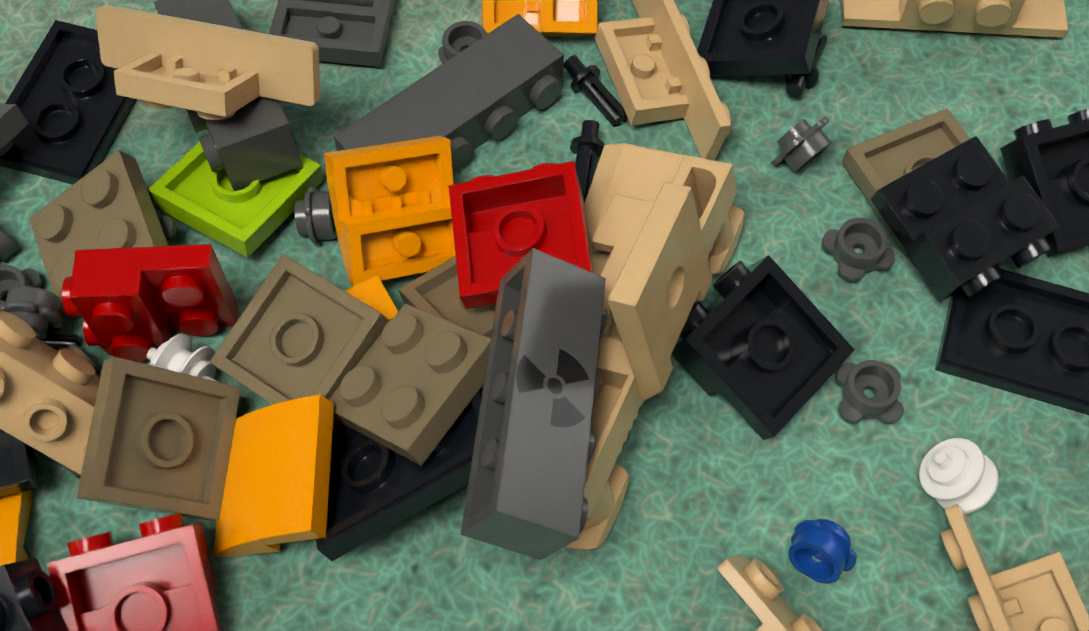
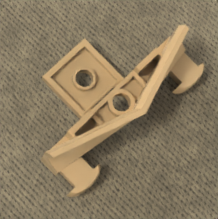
M626 143L604 145L584 203L590 239L589 248L593 273L606 278L603 307L607 310V323L599 340L597 367L601 370V384L593 400L590 428L595 435V446L586 467L584 497L588 502V516L579 539L565 546L567 548L594 550L599 548L609 535L621 509L629 482V474L623 467L615 463L617 455L622 452V445L627 441L628 431L632 429L633 420L637 418L638 409L643 401L664 390L673 369L670 356L695 300H704L713 280L712 276L719 275L725 270L736 249L743 229L745 213L740 208L732 205L737 194L733 164Z

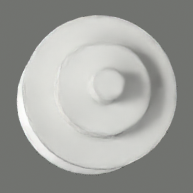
M177 334L161 344L157 349L152 347L147 353V359L150 360L149 365L218 382L214 379L216 366L209 362L215 354L214 349L209 346H203L192 353V340L186 334Z
M964 438L948 439L934 446L924 457L919 471L920 483L923 489L935 498L941 507L946 509L958 504L965 514L977 511L986 505L995 494L999 481L995 464L987 456L983 455L981 449L975 443Z

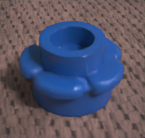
M818 519L816 521L804 520L796 525V532L791 536L792 545L789 548L788 556L792 565L799 572L816 582L828 584L836 582L843 571H850L855 566L857 556L852 549H849L851 547L850 537L839 524L827 519ZM812 556L815 557L816 559L820 560L821 562L815 561V560L812 558Z

